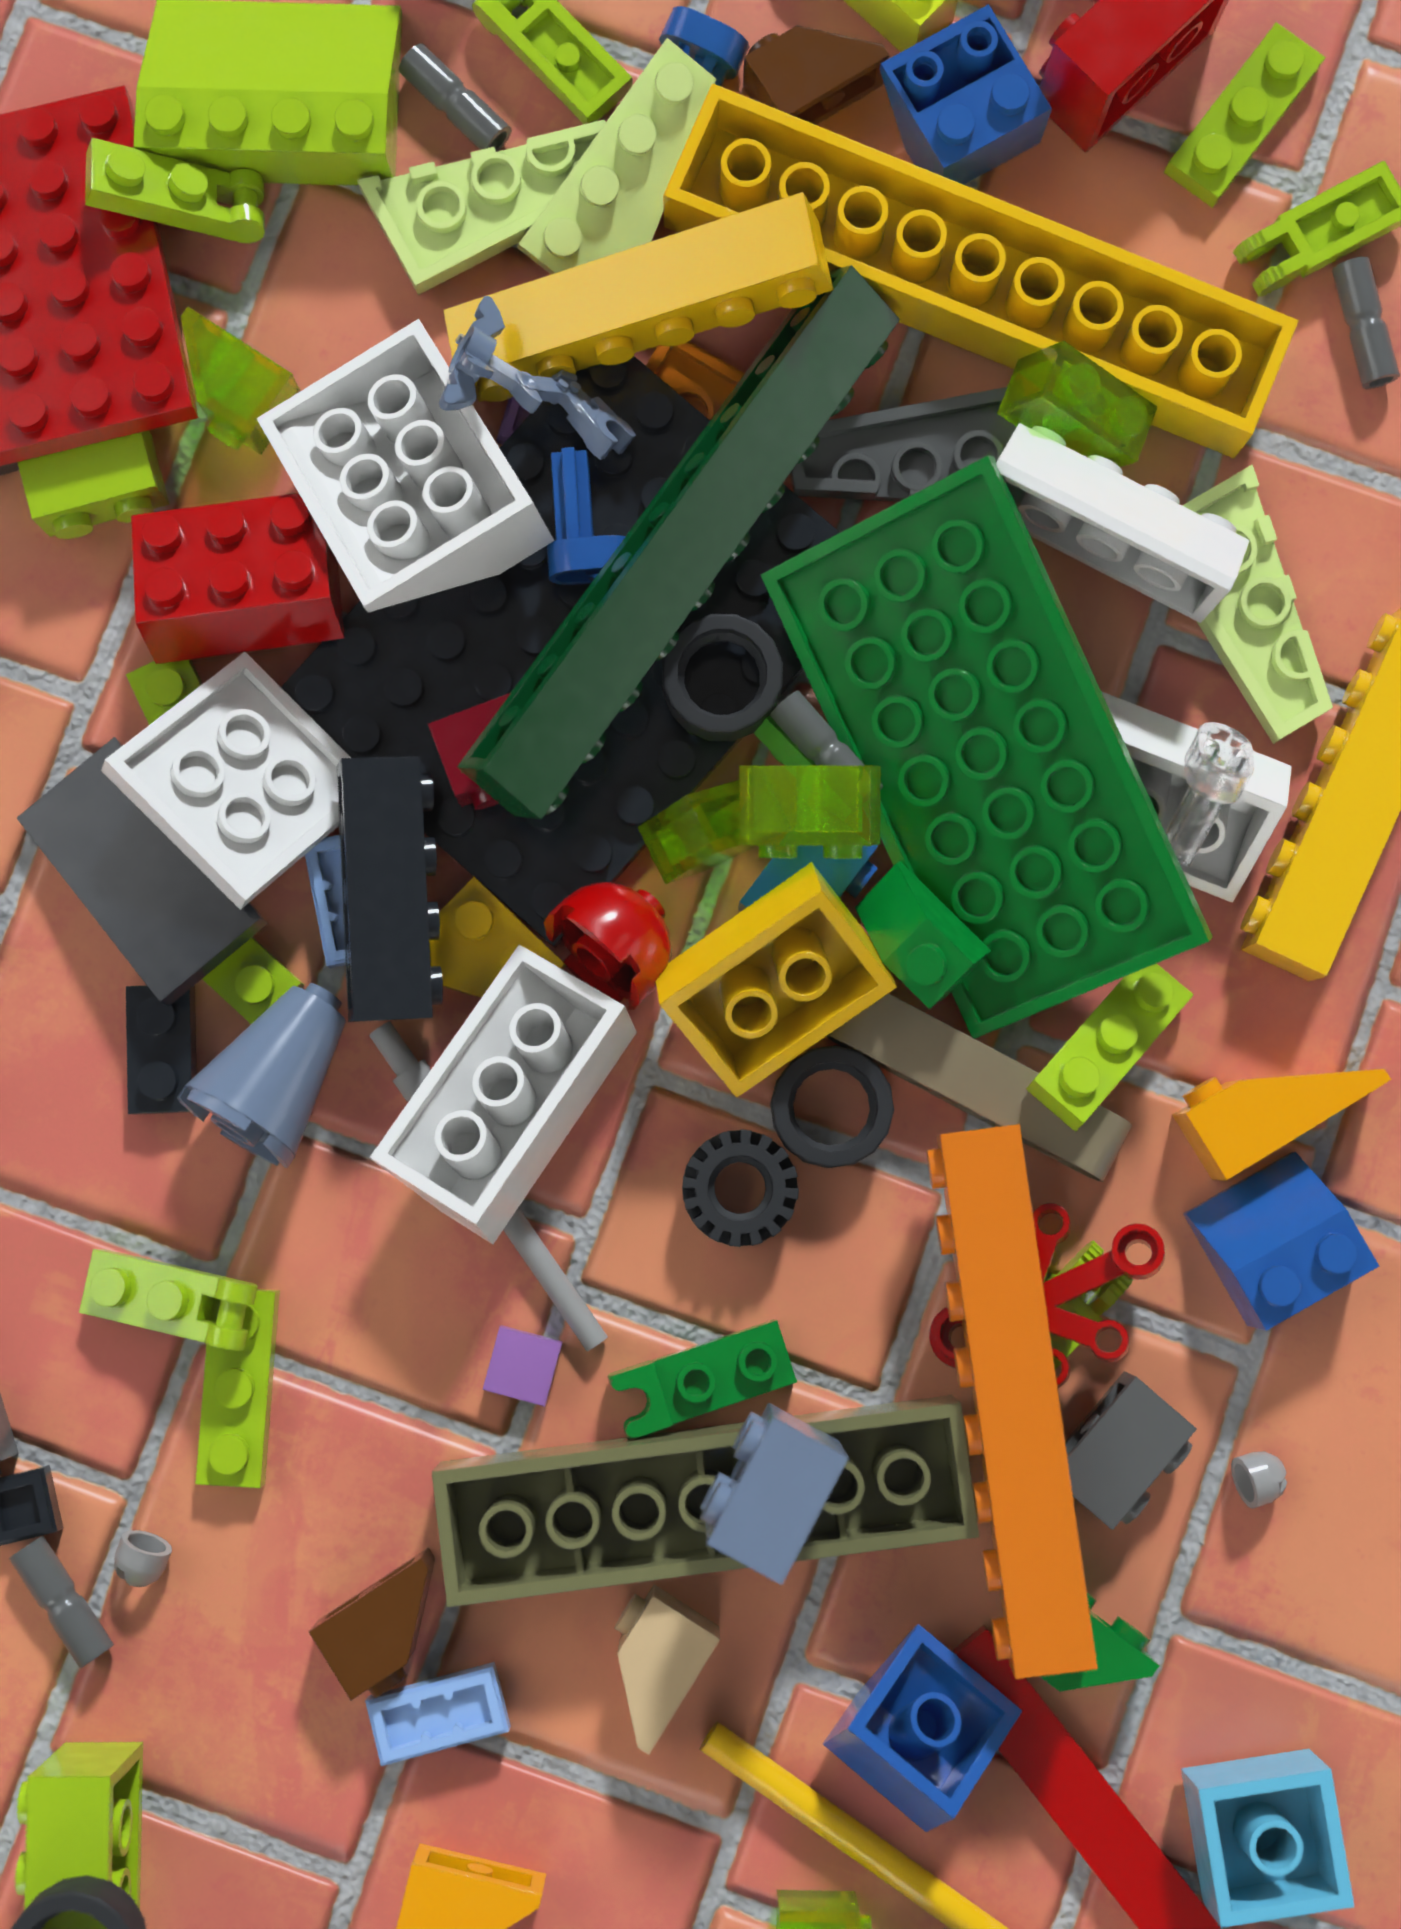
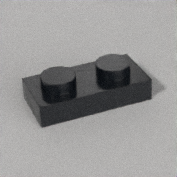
M126 986L128 1114L190 1112L179 1102L177 1097L184 1086L197 1075L195 986L169 1007L162 1004L148 986Z

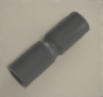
M424 44L415 45L405 54L399 65V73L437 109L444 111L449 121L480 150L495 147L496 152L505 145L511 135V127L478 95L466 89L461 79Z
M1356 257L1346 260L1332 269L1344 319L1350 327V341L1362 387L1364 389H1373L1394 382L1400 377L1387 325L1382 320V305L1370 260L1368 257Z
M799 690L786 697L771 712L770 717L804 756L815 762L819 773L854 812L861 809L881 791L883 785L845 743L838 740L835 731Z
M44 1535L9 1558L38 1605L47 1611L49 1622L79 1668L84 1667L114 1645L84 1597L75 1591L73 1580Z

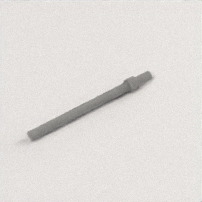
M389 1021L374 1030L369 1036L397 1075L393 1082L405 1100L409 1102L431 1071V1068L424 1059L419 1062L417 1061L393 1024ZM518 1207L503 1231L588 1352L603 1342L608 1336Z

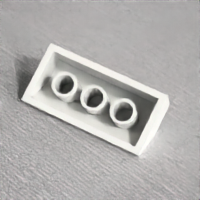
M1021 423L1018 424L996 465L1000 474L1005 479L1031 537L1199 623L1230 592L1236 581L1249 543L1248 539L1236 534L1237 529L1231 522L1215 514L1204 513L1201 516L1179 504V498L1166 488L1154 484H1147L1144 487L1123 476L1122 469L1107 458L1098 455H1090L1088 458L1066 447L1065 440L1050 429L1041 426H1034L1031 429Z
M1102 692L1189 885L1233 903L1287 808L1292 766Z
M518 945L370 1158L439 1211L491 1244H494L636 1035L637 1031L626 1007L525 947Z

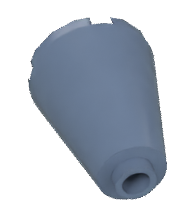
M310 983L306 989L292 986L184 1086L177 1099L187 1110L203 1122L210 1112L213 1113L210 1120L222 1129L220 1134L271 1164L278 1166L281 1163L285 1168H288L296 1156L346 1023L345 1018L338 1012L342 1005L341 1001L332 993L314 983Z

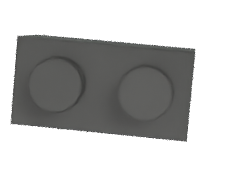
M1124 1371L1065 1441L1073 1497L1112 1530L1120 1521L1124 1524L1132 1522L1149 1502L1151 1495L1146 1490L1162 1471L1166 1474L1172 1473L1186 1459L1192 1449V1444L1188 1439L1197 1428L1138 1377Z

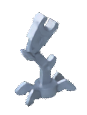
M484 296L474 314L477 320L471 324L466 335L460 333L455 340L458 346L448 369L451 384L446 386L439 400L440 408L450 411L471 406L477 398L475 383L481 376L491 379L509 390L515 400L532 414H534L542 401H547L554 405L557 403L562 405L569 414L567 419L582 437L586 447L600 460L605 459L612 448L618 455L622 454L636 436L633 429L599 397L591 399L583 392L579 383L576 382L577 376L575 374L561 370L552 377L532 376L525 371H519L493 355L497 340L494 338L501 334L505 325L494 300L490 296Z

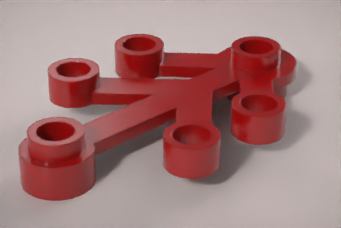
M1046 1203L1039 1206L1033 1212L1049 1332L1090 1347L1094 1355L1100 1360L1106 1362L1120 1360L1129 1349L1128 1333L1122 1324L1114 1320L1097 1322L1060 1309L1058 1306L1123 1275L1136 1280L1154 1276L1161 1269L1165 1260V1247L1160 1234L1145 1224L1135 1223L1127 1225L1115 1235L1111 1251L1044 1282L1057 1244L1065 1241L1070 1234L1071 1221L1067 1211L1058 1204ZM1050 1213L1057 1214L1063 1219L1061 1230L1053 1235L1045 1234L1039 1229L1041 1218ZM1136 1243L1147 1245L1152 1252L1150 1260L1143 1265H1135L1129 1262L1126 1258V1252L1131 1245ZM945 1307L935 1316L931 1323L929 1341L938 1359L947 1366L956 1369L954 1348L956 1347L952 1345L951 1335L957 1327L963 1325L962 1320L950 1322L948 1307ZM1107 1329L1117 1331L1122 1337L1120 1347L1110 1353L1099 1349L1096 1343L1098 1335ZM1052 1348L1053 1357L1062 1364V1372L1056 1378L1057 1388H1060L1069 1379L1070 1365L1061 1351Z

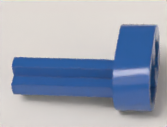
M677 6L672 9L659 37L661 45L667 38L714 76L717 79L715 84L718 86H722L725 79H735L744 61V56H746L750 48L745 37L732 27L699 11L683 6Z
M574 447L561 448V452L551 453L556 541L547 545L548 579L553 583L563 585L591 584L626 536H594L589 453L587 450L575 451Z

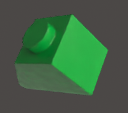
M901 861L897 862L855 907L883 964L929 1009L947 997L991 952Z

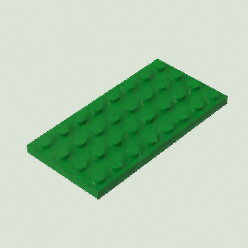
M987 455L761 574L762 580L828 724L835 731L838 740L845 743L883 785L881 791L866 804V807L893 866L901 861L991 950L951 992L972 1038H978L1207 943L1213 938L1005 479L997 468L994 456Z

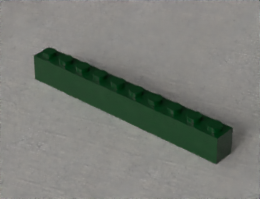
M852 265L829 271L833 291L817 295L814 301L805 306L792 308L457 766L458 769L513 816L542 819L544 815L552 813L561 805L569 792V785L567 783L581 763L589 761L600 751L606 740L604 731L618 712L627 709L638 698L643 688L642 678L655 661L665 657L676 645L679 639V632L677 630L688 614L698 609L708 600L715 589L713 580L726 562L738 556L747 546L751 537L748 531L761 513L769 510L780 500L786 488L783 482L795 465L806 460L815 451L820 442L818 433L828 419L847 406L854 395L852 386L861 373L874 365L888 348L886 339L900 319Z

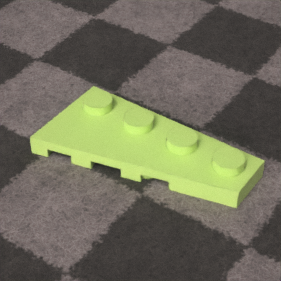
M667 38L524 235L517 248L548 273L554 274L651 242L664 212V192L711 84H715L717 79Z
M604 119L527 139L526 145L498 152L495 151V147L470 152L471 158L437 167H435L434 161L409 167L410 173L380 180L379 175L357 180L365 200L417 294L420 295L518 244L606 121Z
M1252 464L1182 506L1201 516L1204 513H1210L1228 520L1236 527V534L1249 540L1236 581L1230 592L1201 623H1197L1274 744L1325 714L1333 706L1309 633L1302 628L1294 604V600L1297 597L1289 574H1284L1274 544L1277 540L1270 515L1264 514L1257 492L1259 482Z

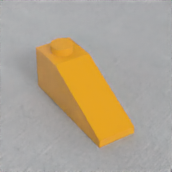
M1385 1069L1242 1079L1225 1082L1222 1085L1216 1077H1212L1186 1092L1182 1097L1187 1106L1175 1112L1172 1116L1212 1180H1228L1392 1079Z

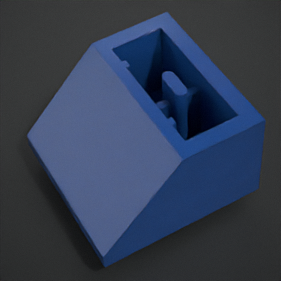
M989 4L889 58L880 65V72L904 148L916 166L965 185L1041 143L1052 107Z

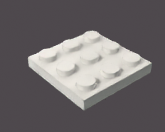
M244 652L106 758L101 771L241 910L339 826L336 766L341 758L351 757Z

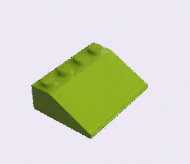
M157 0L136 88L134 148L226 172L242 168L252 169L263 177L264 183L359 186L357 180L379 175L380 180L396 177L402 26L401 6Z

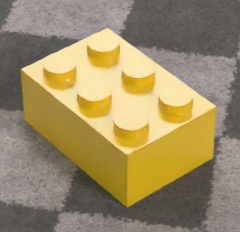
M812 862L670 961L656 980L659 1005L736 1098L897 988L891 971L883 964L868 934Z

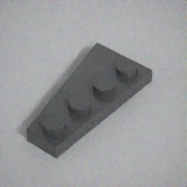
M1028 383L828 420L818 433L820 442L815 451L806 460L795 465L789 474L793 493L802 497L900 502L987 455L994 456L997 462L1019 423L1031 429L1037 426Z

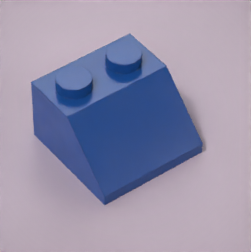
M1296 1152L1285 1155L1183 1213L1247 1326L1257 1329L1269 1330L1379 1267L1347 1209Z
M918 1624L857 1693L823 1745L915 1824L927 1832L955 1818L1022 1710Z

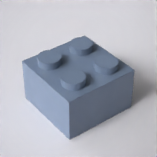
M768 1403L762 1416L752 1411L749 1413L732 1447L736 1450L734 1457L738 1461L731 1475L728 1477L720 1472L716 1475L700 1509L703 1510L701 1520L706 1523L707 1545L782 1585L849 1457L839 1440Z

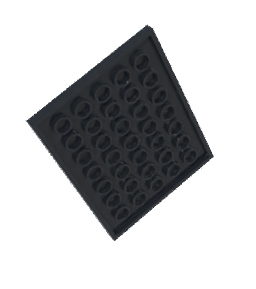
M635 356L621 364H598L575 373L577 376L576 382L579 383L583 392L591 399L599 397L633 429L636 436L622 454L618 455L612 448L605 459L600 460L586 447L582 437L567 419L569 414L559 403L554 405L547 401H542L534 414L531 413L500 447L501 452L533 501L554 541H556L551 453L561 452V448L574 447L575 451H588L594 536H626L710 422V420ZM788 487L785 488V492L780 500L769 510L761 513L748 532L751 537L744 550L734 559L726 562L713 580L715 589L708 600L698 609L691 611L677 630L680 632L689 622L710 614H736L757 623L774 640L782 659L783 681L781 695L804 669L762 580L761 574L840 533ZM547 546L496 576L372 612H367L361 601H359L343 619L344 639L323 641L281 688L351 758L421 756V773L432 774L434 789L433 811L423 812L424 834L428 837H434L435 843L550 945L552 944L556 948L561 943L564 934L560 933L553 942L547 938L544 921L548 914L566 897L581 887L601 882L614 883L742 738L735 741H708L687 732L671 715L663 696L662 658L655 661L642 678L643 688L638 698L627 709L618 712L604 731L606 740L600 751L589 761L581 763L567 783L569 785V792L566 798L552 813L544 815L542 819L513 816L500 804L476 810L473 803L461 807L452 790L428 724L511 693L590 586V584L563 585L551 582L548 579ZM714 642L701 647L690 658L685 669L684 685L690 699L700 709L714 715H730L743 710L754 699L760 686V672L755 659L743 647L731 642Z

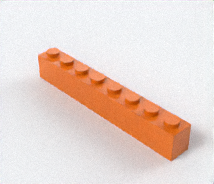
M1020 1124L940 1134L936 1136L938 1149L927 1150V1162L932 1189L944 1188L947 1214L936 1216V1227L941 1255L953 1254L956 1280L945 1282V1292L950 1322L962 1320L965 1347L954 1348V1357L959 1388L971 1387L975 1414L963 1415L968 1454L969 1456L981 1455L984 1481L973 1482L972 1486L978 1523L990 1522L993 1549L982 1550V1561L987 1591L999 1590L1003 1617L991 1618L997 1660L1009 1659V1665L1015 1679L1096 1670L1097 1662Z

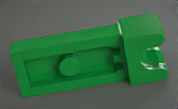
M775 1319L652 1361L648 1360L612 1372L607 1376L610 1385L616 1391L638 1388L642 1389L646 1394L647 1402L642 1412L624 1421L623 1429L628 1439H635L671 1427L673 1424L797 1383L778 1321Z

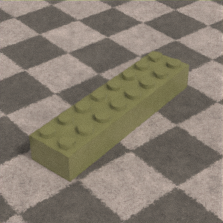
M947 1395L794 1415V1417L839 1440L849 1457L794 1562L979 1537L961 1402L954 1396ZM744 1422L649 1434L635 1439H628L626 1437L440 1462L432 1471L447 1607L749 1568L707 1545L706 1523L701 1520L703 1510L700 1509L716 1475L719 1472L728 1477L731 1475L738 1461L734 1457L736 1450L732 1447Z

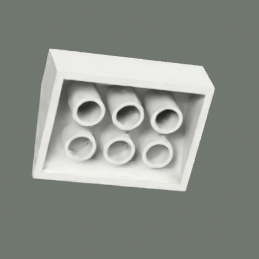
M419 319L256 418L367 612L499 575L554 541L533 501L473 405L460 410L450 411L440 408L439 400L446 386L451 384L449 379L450 373L448 372L449 366Z

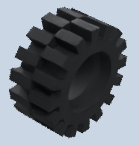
M750 1130L723 1132L704 1142L692 1155L683 1176V1200L693 1223L716 1242L736 1247L757 1245L778 1234L786 1222L791 1219L799 1194L797 1172L787 1152L776 1144L773 1139ZM736 1162H743L754 1166L761 1173L765 1181V1195L762 1202L754 1210L742 1214L732 1213L724 1209L718 1202L714 1189L715 1181L720 1171Z

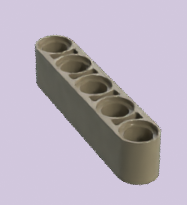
M889 993L826 1036L842 1047L860 1051L879 1067L992 1127L1020 1124L1022 1143L1099 1182L1104 1181L1132 1127L1129 1121L1099 1105L1086 1122L1075 1132L1026 1090L1039 1074L1038 1072Z

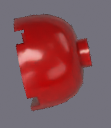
M610 882L584 886L566 897L548 914L544 921L546 935L550 941L553 942L560 933L564 934L562 941L571 954L563 963L576 978L619 1003L624 998L628 999V1010H635L652 993L656 987L657 978L671 961L670 934L663 920L666 915L665 910L652 894L642 889L635 892L629 887Z

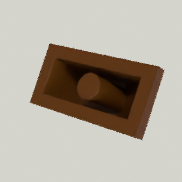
M796 25L780 36L777 33L766 35L751 47L748 54L744 56L743 88L751 99L817 125L884 85L880 65L889 59V53L882 44Z
M429 1547L320 1618L309 1631L310 1636L350 1700H353L366 1690H369L373 1698H376L393 1688L407 1676L403 1666L409 1662L416 1649L435 1563V1557Z

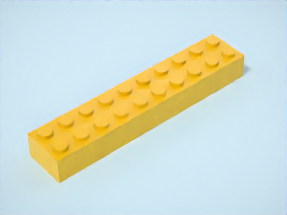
M713 83L663 195L664 227L679 233L803 192L819 221L829 271L852 265L900 319L899 323L1231 458L1237 456L1253 435L1299 322L1295 318Z

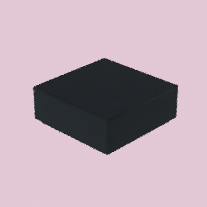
M50 1465L0 1477V1546L58 1532L63 1529Z

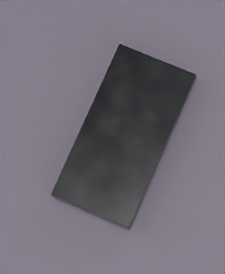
M114 737L20 814L17 820L157 999L169 1007L268 923L251 902L240 910L101 771L105 759L123 746Z

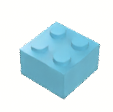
M1310 1749L1181 1768L1202 1902L1221 1928L1354 1907L1332 1770Z

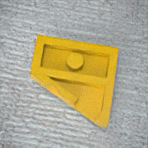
M475 877L439 911V940H429L430 966L441 967L443 986L480 998L485 994L518 945L525 947L562 970L566 967L539 938Z

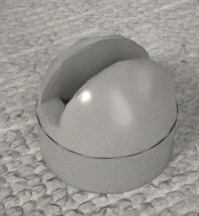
M1266 1451L1251 1452L1232 1460L1231 1471L1234 1484L1240 1497L1248 1507L1254 1509L1266 1505L1283 1495L1287 1485L1285 1479L1286 1469L1278 1457Z
M140 1530L126 1531L122 1534L115 1552L114 1568L118 1576L125 1579L129 1585L146 1587L157 1581L165 1570L172 1553V1547L166 1540L155 1534Z

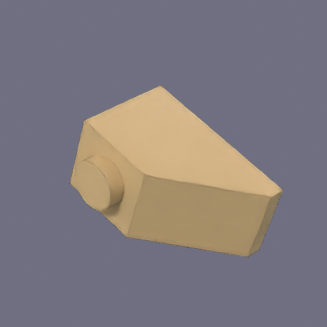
M655 1584L645 1599L637 1594L633 1595L614 1627L623 1634L619 1640L617 1654L637 1747L648 1755L720 1641V1627Z

